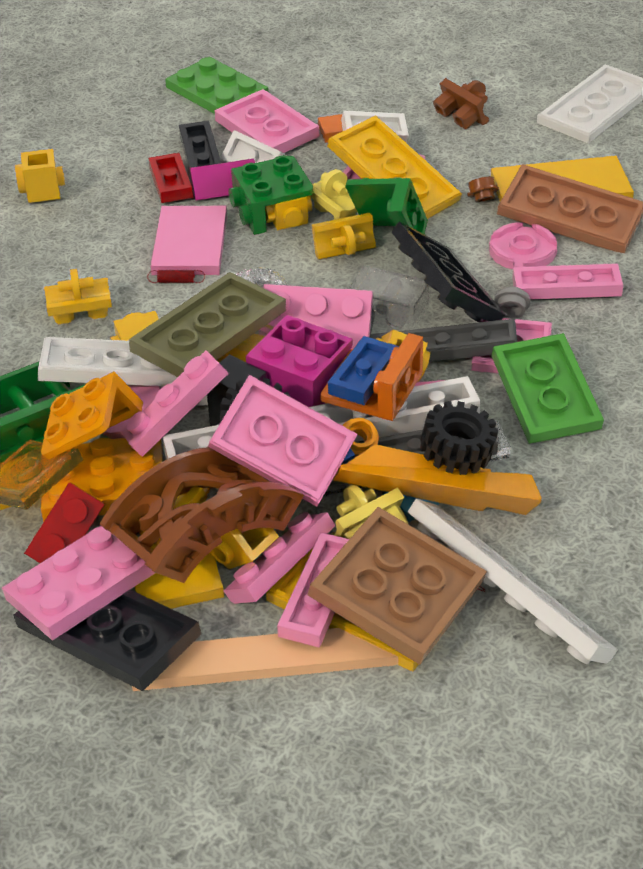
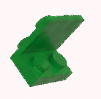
M362 178L347 180L345 187L358 214L371 213L373 216V226H396L400 221L425 235L428 219L410 178Z

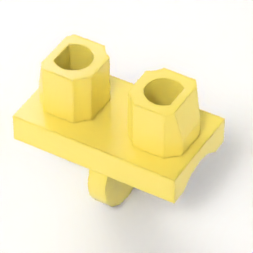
M338 169L332 170L329 173L324 172L321 175V180L312 184L313 194L310 197L314 200V207L320 212H330L334 215V220L355 216L357 212L345 187L348 178L344 172Z
M356 485L346 487L343 491L345 502L336 507L339 515L342 517L336 520L337 529L330 535L350 539L377 507L409 524L400 508L404 499L403 494L396 488L377 498L372 488L363 492Z

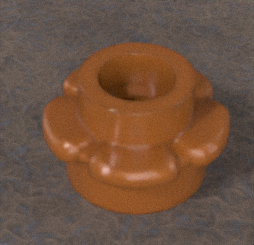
M492 176L477 178L468 183L470 192L467 193V196L470 198L475 197V202L492 200L495 198L494 193L499 190V187L495 185L494 177Z

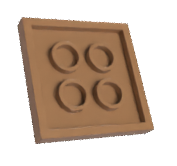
M377 507L310 584L308 596L420 665L482 584L487 571L380 507Z

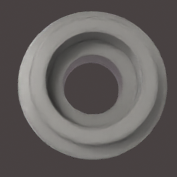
M506 287L495 294L494 301L506 314L505 317L519 318L525 314L530 306V296L518 287Z

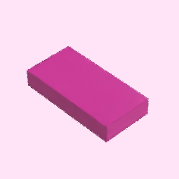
M246 159L190 168L194 199L202 200L229 196L228 190L233 188L231 169L241 167L247 163H255V160Z

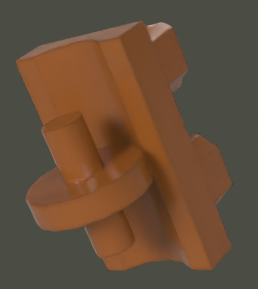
M447 78L439 83L442 94L433 101L437 113L447 117L456 109L457 111L452 114L454 122L465 130L475 122L481 125L489 122V117L483 113L484 103L488 99L485 95L486 86L484 83L473 80L469 84L465 83L460 87Z

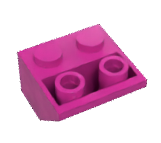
M286 315L246 355V363L265 371L266 378L270 379L271 387L279 383L282 386V393L288 392L290 397L307 407L322 405L325 402L321 401V392L351 350L353 339L299 318Z

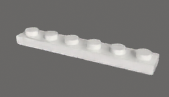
M415 499L408 513L420 522L417 528L422 533L434 540L440 538L448 545L447 548L486 570L487 573L483 582L494 588L496 586L500 587L506 592L504 596L505 601L521 612L528 610L537 618L535 625L544 633L554 638L560 636L569 644L566 650L573 657L585 664H589L591 661L607 664L611 661L618 651L617 648L438 505Z

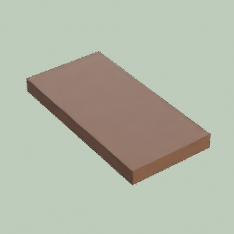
M522 164L499 203L497 214L529 225L537 224L551 232L594 246L625 253L643 217V201Z

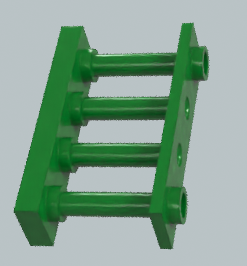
M40 361L0 376V414L15 408L20 409L0 418V463L41 447L51 411L50 407L54 400L62 394H70L85 385L70 390L69 382L38 381ZM54 394V397L44 400L42 402L36 404L33 402L48 395Z

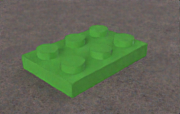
M210 56L202 58L199 62L180 69L177 73L165 78L166 88L214 114V110L262 89L269 93L267 86Z
M564 333L493 347L492 359L529 444L602 429L604 418Z

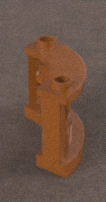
M210 447L198 448L173 456L140 476L111 504L100 525L146 562L145 565L153 572L185 583L199 562L222 543L221 536L235 529L241 532L257 528H273L284 531L304 494L286 484L271 482ZM193 486L219 488L217 495L202 504L191 503L174 509L177 497L189 492ZM140 529L142 532L145 531L141 536H136ZM161 538L160 543L156 546L154 550L150 548Z

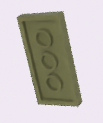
M229 272L130 338V352L179 377L191 359L207 351L218 360L286 311V299Z

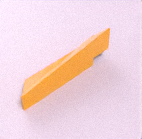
M377 444L348 463L340 465L333 478L334 481L386 492L398 488L405 496L478 511H484L487 507L527 515L541 503L542 499L533 476L530 474L491 472V469H483L482 467H480L479 472L474 474L468 468L467 475H460L459 469L454 468L452 474L446 472L447 466L442 465L439 469L433 466L434 459L427 461L423 454Z

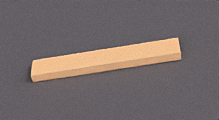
M340 628L328 629L320 648L280 638L278 634L195 641L145 690L398 665V656ZM132 686L133 691H141Z

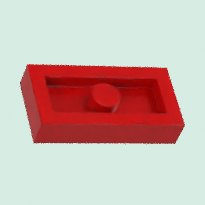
M179 152L148 158L150 171L161 203L193 198L192 186Z
M69 482L24 554L38 563H42L56 552L85 536L106 504Z

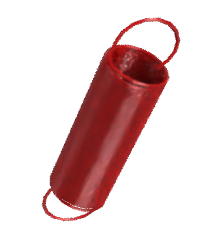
M158 270L157 282L151 283H194V271L201 270Z

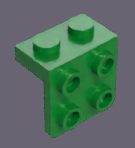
M281 155L271 160L247 163L241 167L231 169L233 188L228 190L231 205L233 208H239L242 224L249 225L254 235L267 232L265 206L313 194L312 183L293 156Z

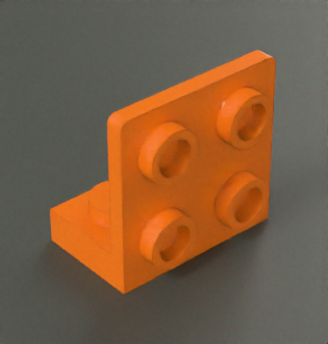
M408 333L400 347H394L389 364L384 371L380 370L374 381V393L365 405L329 395L328 383L321 392V401L393 421L423 373V336ZM351 349L348 352V354L345 356L341 364L344 362V360L347 358V356L351 353L353 349Z

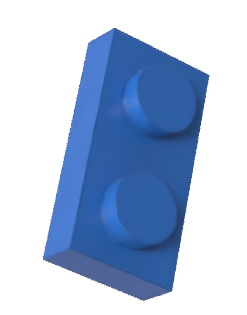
M363 336L328 381V394L365 405L374 393V381L378 372L385 370L396 345Z

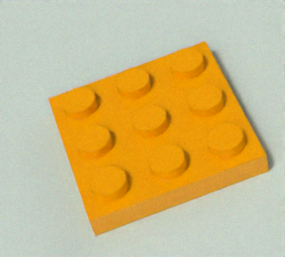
M98 438L90 443L80 444L51 459L44 457L41 497L43 522L69 482L105 503L106 505L99 516L105 515L111 504L133 482L164 461L162 440L160 439L143 457L132 448L125 438Z

